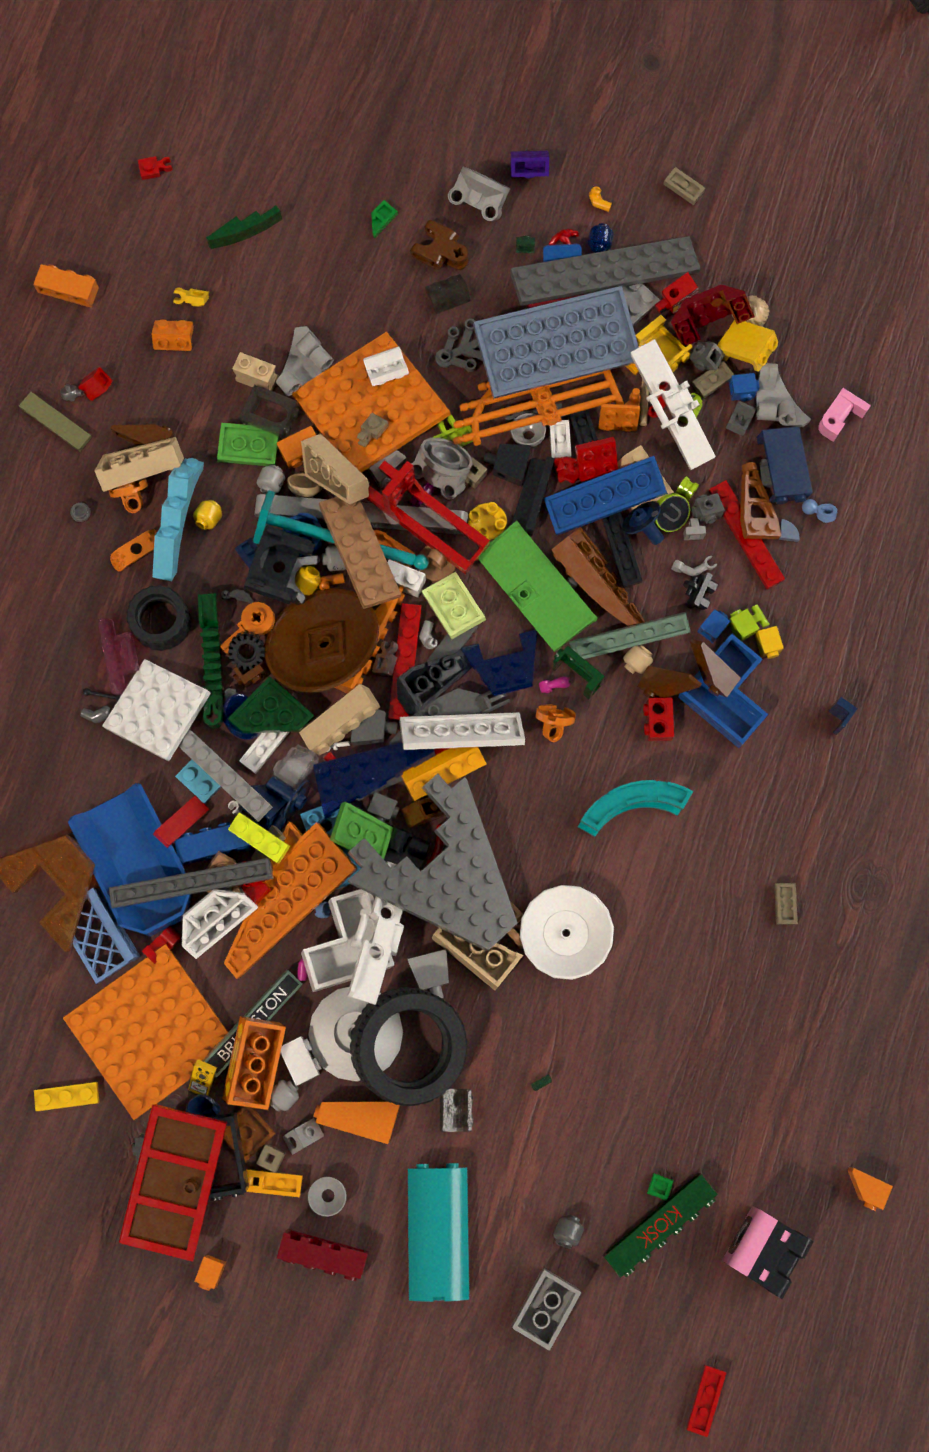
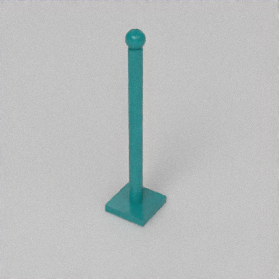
M267 491L261 507L253 539L254 543L259 544L264 529L268 524L335 544L329 529L270 513L275 492ZM380 544L387 559L411 566L414 565L418 570H424L429 565L427 556L423 554L416 556L413 553Z

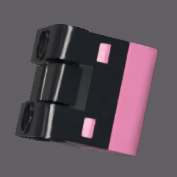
M752 1206L722 1261L783 1300L792 1283L789 1278L799 1259H805L814 1241Z

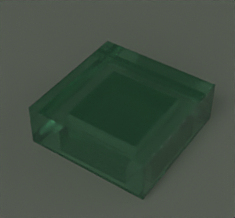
M547 1074L531 1083L530 1086L533 1091H537L551 1083L552 1079Z

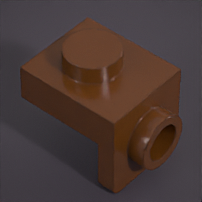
M260 664L244 675L241 674L237 667L233 668L236 673L233 677L239 685L243 683L246 688L252 684L260 683L264 679L263 676L266 675Z

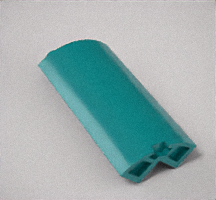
M446 1163V1168H429V1164H416V1168H408L409 1301L469 1300L467 1168L459 1167V1163Z

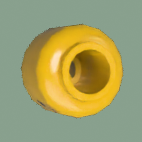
M213 500L202 501L193 513V518L196 521L195 524L201 529L215 528L222 518L220 505Z
M312 566L301 567L295 576L296 586L304 595H312L321 583L320 573Z

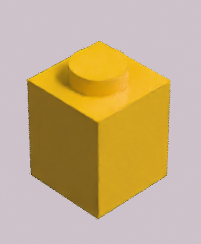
M777 626L759 630L755 634L761 658L767 657L771 659L778 657L779 653L784 649Z

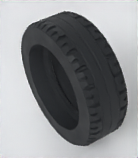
M413 987L391 989L384 992L383 995H378L376 1005L368 1003L363 1008L362 1013L358 1015L350 1037L352 1040L350 1042L352 1065L364 1085L385 1101L401 1106L427 1104L434 1101L435 1098L438 1099L441 1095H444L455 1084L456 1079L459 1078L467 1057L466 1050L468 1048L464 1024L461 1023L462 1020L458 1013L454 1011V1008L435 994ZM407 1010L419 1011L432 1018L440 1029L442 1035L440 1056L435 1066L422 1078L411 1082L394 1080L381 1070L376 1061L374 1052L376 1037L383 1024L394 1014Z

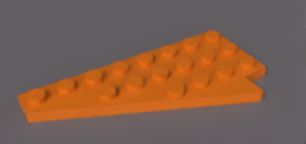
M292 822L287 824L283 834L286 837L284 842L290 845V848L280 863L271 860L274 879L265 880L271 891L259 904H256L258 908L243 920L224 961V964L236 979L242 977L358 869L343 850L330 840L331 836L320 823L316 822L303 835Z

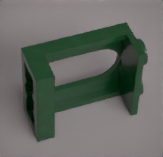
M569 646L564 650L561 648L555 654L553 670L556 671L563 662L588 682L583 695L590 699L602 685L605 676Z

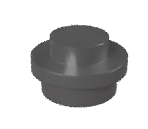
M76 503L72 506L70 514L75 521L84 522L90 516V508L85 503Z

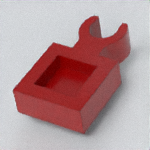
M156 156L139 159L138 164L142 180L161 177L160 171H172L171 165L165 166L166 163H171L170 157H164L160 161H157Z

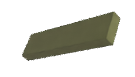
M32 392L19 405L20 409L79 452L92 438L89 433Z

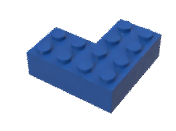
M731 634L715 652L741 678L728 697L721 695L717 697L708 691L709 687L703 682L699 670L694 677L702 683L701 686L680 693L678 698L735 746L740 748L768 714L738 689L759 665L762 658Z

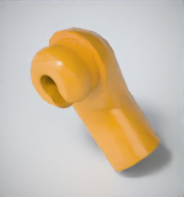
M599 187L591 188L589 198L592 205L609 212L612 203L602 199Z

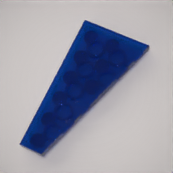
M403 742L314 764L313 768L325 819L329 818L331 813L340 809L341 803H350L355 799H361L387 784L386 781L403 775L405 770L416 767L434 757V749L404 750Z

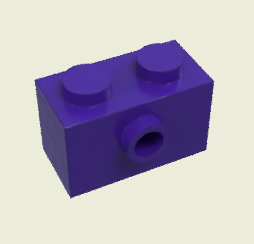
M548 151L510 152L511 177L534 178L535 176H549Z

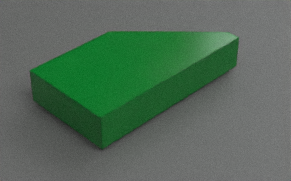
M385 200L371 212L374 238L398 215V211Z

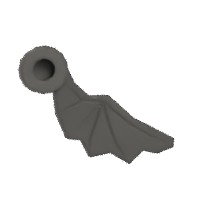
M236 589L231 593L224 590L221 593V598L225 601L229 598H235L237 601L253 603L250 594L245 593L244 590Z

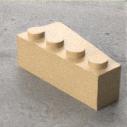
M176 437L105 454L99 461L95 473L104 492L167 470L179 468L184 457Z
M438 928L432 937L436 943L446 949L447 952L494 990L499 987L523 957L522 954L511 951L497 943L490 950L485 951L441 928Z

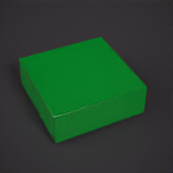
M653 1173L647 1194L667 1201L674 1180Z

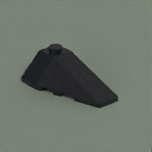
M460 651L410 667L397 678V699L407 714L420 712L469 671L472 666L464 653Z

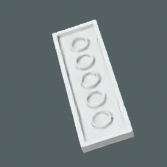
M520 713L400 717L404 750L525 745V735Z

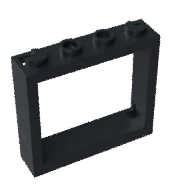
M232 1112L209 1116V1118L225 1121L227 1126L231 1127L240 1182L212 1187L209 1199L211 1201H218L227 1195H232V1197L244 1195L249 1188L237 1113Z

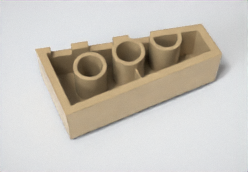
M322 434L301 441L304 471L307 478L348 504L369 497V482L367 478Z

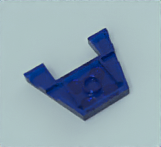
M536 630L520 633L519 639L523 651L483 660L479 644L461 648L470 665L478 672L480 678L494 696L533 687L537 641Z

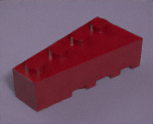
M287 1229L283 1233L277 1259L290 1264H301L303 1267L312 1270L316 1268L324 1270V1273L334 1276L336 1273L342 1274L345 1279L356 1281L357 1278H362L369 1251Z

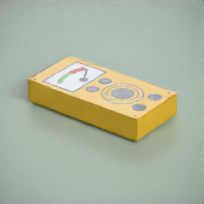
M197 1060L188 1090L198 1095L208 1096L217 1068Z

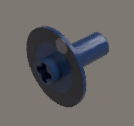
M650 501L637 506L626 516L622 525L623 530L627 534L643 531L653 545L661 543L664 536L654 524L661 511L660 505L657 502Z
M274 776L270 778L266 788L288 802L284 811L285 819L291 818L298 809L305 805L311 788V781H304L295 790Z

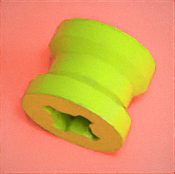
M686 476L677 488L676 493L684 495L686 500L689 501L699 487V484L692 483L690 478Z

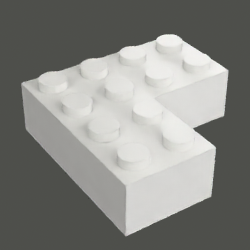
M359 889L332 897L328 901L339 939L303 949L301 952L313 992L352 980L360 949L350 945L351 941L355 939L361 919L360 911L362 909L372 910L374 903L372 894ZM369 918L363 941H370L372 939L375 920ZM370 949L369 954L372 958H379L380 951ZM392 955L389 957L386 970L394 966Z

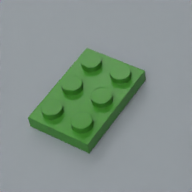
M221 423L217 461L259 466L276 465L277 442H279L280 429L277 427Z
M343 802L341 803L330 840L350 851L365 838L384 860L393 827L357 807Z

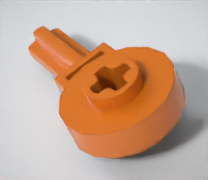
M254 602L246 606L242 612L241 621L237 624L239 629L220 645L221 649L229 654L230 641L240 632L241 634L244 631H247V634L254 632V635L259 636L268 633L275 623V615L272 609L261 602ZM257 616L260 617V622L255 619Z

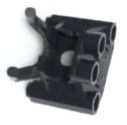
M266 525L249 569L244 589L289 605L290 603L304 604L306 597L296 586L295 576L302 566H313L320 562V557L312 556L315 544L312 543V540ZM299 554H302V555H305L306 557H298V556H299ZM276 562H282L285 565V570L277 573L274 571L273 565Z

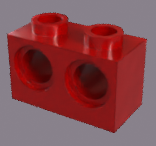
M648 698L646 704H643V714L647 716V723L644 724V735H648V741H672L674 738L673 698ZM653 706H660L663 709V713H655ZM660 725L663 727L664 732L658 734L654 731L653 727Z

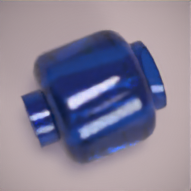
M605 223L593 226L590 229L588 245L595 253L610 250L614 237L613 230Z

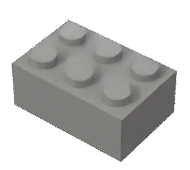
M543 1267L513 1320L512 1328L550 1351L581 1294L580 1289Z

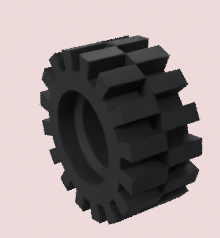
M244 631L243 634L241 632L238 633L230 641L229 659H232L233 665L237 664V668L241 666L243 670H246V668L253 669V666L256 667L263 661L265 653L263 640H260L259 635L255 636L254 632L247 634V631ZM250 644L255 652L250 657H243L239 653L240 646Z

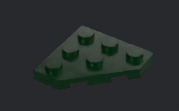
M269 676L228 718V721L243 734L300 732L314 718V715Z

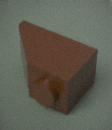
M431 798L415 801L401 809L408 828L420 826L446 816Z

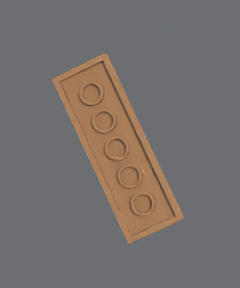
M339 497L319 502L320 510L363 609L400 598L401 592L361 501L348 504Z

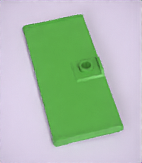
M518 521L514 522L508 529L491 541L488 548L479 556L478 560L554 652L598 619Z

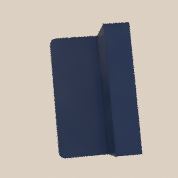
M842 697L828 711L841 720L833 732L835 735L847 725L858 709Z

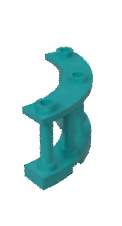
M655 780L631 782L609 791L587 810L578 828L595 837L600 829L612 818L637 808H656L678 816L680 811L684 809L693 791L671 782Z

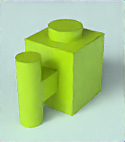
M758 604L751 608L754 613L753 616L748 609L744 611L739 609L730 615L731 618L728 625L740 641H744L757 633L760 629L757 625L758 622L762 628L770 625Z

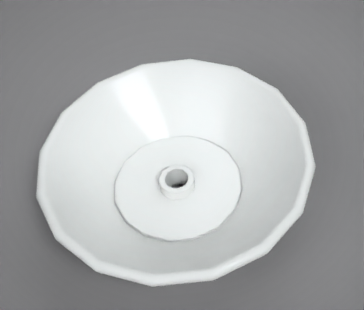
M560 885L544 890L529 903L521 918L520 939L525 955L538 970L553 978L573 980L591 974L604 963L613 946L614 926L609 910L595 894L578 886ZM563 930H569L570 935L564 937L562 934Z
M350 987L337 989L320 1002L312 1015L308 1035L313 1049L312 1053L323 1069L340 1079L360 1081L351 1061L350 1042L352 1040L350 1037L358 1015L362 1013L363 1008L368 1003L348 997ZM399 1013L391 1016L383 1024L376 1037L374 1052L376 1061L382 1071L390 1067L400 1051L403 1029Z

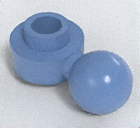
M807 499L802 504L804 513L808 515L817 513V518L822 522L829 523L836 519L837 508L832 504H821L818 506L817 502L813 499Z

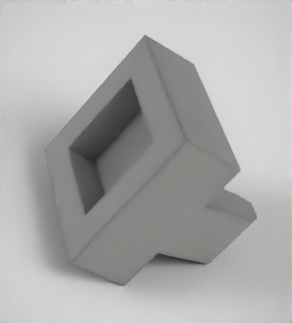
M690 518L689 527H686L683 532L684 540L704 539L706 528L705 526H699L698 518Z

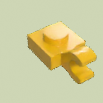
M175 288L174 293L181 296V298L176 297L174 299L176 304H182L185 301V303L199 307L204 306L209 299L208 291L184 290L182 288Z

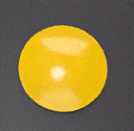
M495 502L484 503L470 511L468 524L486 538L492 540L504 532L507 526V517L505 512Z

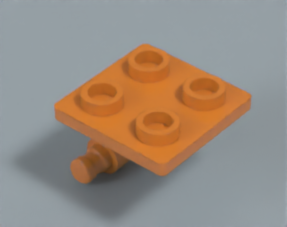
M634 388L629 396V401L624 405L601 404L598 429L606 431L622 430L625 432L637 431L640 414V390Z

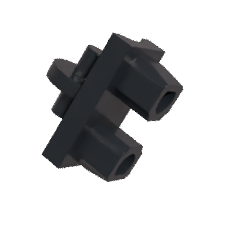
M700 574L698 578L693 576L691 581H684L683 586L687 589L685 594L689 596L685 606L688 608L696 607L701 610L708 608L710 600L704 597L705 591L712 594L718 586L711 579L712 574Z

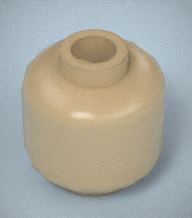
M643 645L633 646L623 657L627 663L624 667L632 674L635 672L642 674L652 664L653 659L651 656L653 654Z

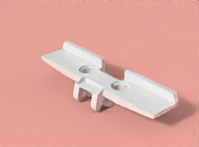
M655 339L630 352L651 394L646 398L647 401L651 402L662 423L661 428L665 429L668 427L689 469L692 470L715 458L716 456L692 411L700 405L697 400L693 401L687 389L690 386L688 381L683 382L681 385L678 384ZM667 382L670 385V390H660L659 384ZM662 396L673 417L670 421L657 399ZM681 416L686 417L688 420V424L685 427H680L677 424L678 418Z
M388 861L386 862L391 869H393L397 865ZM376 896L371 911L364 909L360 911L361 919L354 941H351L350 946L360 949L347 995L348 997L376 1005L389 957L390 955L396 956L404 925L399 923L403 910ZM382 908H388L391 911L389 919L381 916ZM369 918L375 920L372 939L370 941H363ZM369 950L380 951L379 958H372Z

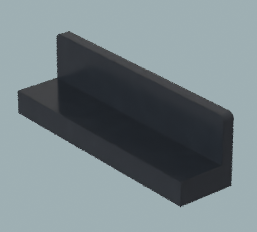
M547 456L546 461L531 458L512 524L518 521L526 533L533 536L554 466L555 458Z

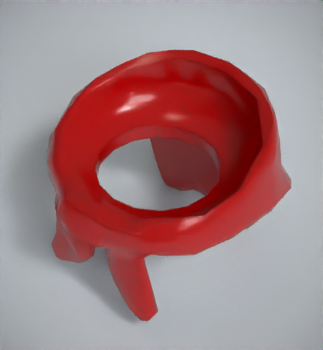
M566 456L554 459L553 464L557 472L558 481L561 483L566 480L570 483H575L579 478L577 458Z

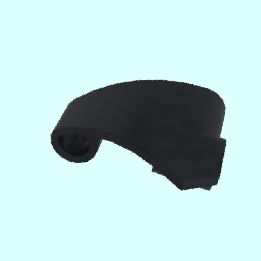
M388 824L393 827L384 861L398 864L407 856L420 870L430 842L413 836L406 830Z

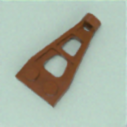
M746 463L741 467L743 474L740 522L743 536L747 539H779L781 531L778 518L759 477L757 463ZM749 488H756L760 498H750ZM751 505H760L766 517H752Z

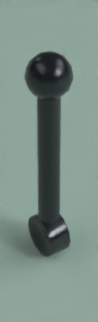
M89 688L83 690V694L86 696L95 695L115 699L117 702L121 697V694L115 696L91 691Z

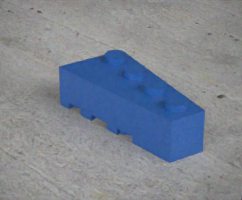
M230 823L219 824L216 829L203 828L199 830L200 833L194 835L193 833H185L175 841L177 856L181 864L185 865L213 859V855H216L218 851L227 856L232 854V850L234 852L251 851V845L228 830Z

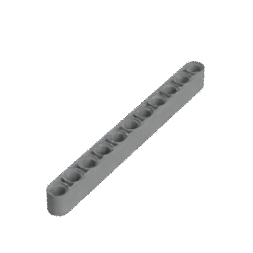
M266 494L256 496L254 514L256 517L260 515ZM275 495L270 513L287 518L299 513H308L313 515L319 523L326 524L319 507V502L327 499ZM361 502L373 528L406 530L374 504ZM397 505V507L430 532L463 534L430 508ZM451 510L467 523V512Z

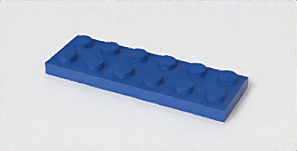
M652 456L545 497L544 500L555 533L558 536L668 493L656 458Z

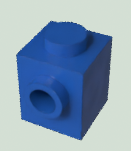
M755 373L731 376L729 381L731 401L741 400L746 402L755 398L757 391H759V380L755 379Z

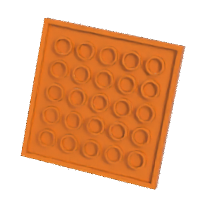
M387 332L305 383L304 386H300L292 394V397L320 434L361 473L451 415L450 410L402 350L401 352L409 374L399 379L387 381L382 385L372 386L363 359L399 347ZM371 413L388 421L389 426L378 440L372 437L366 447L358 444L360 440L357 439V435L361 432L362 424Z
M166 944L155 951L157 954V962L155 964L148 957L63 1017L133 1120L148 1111L152 1104L159 1103L189 1081L196 1061H202L228 1033L225 1026Z

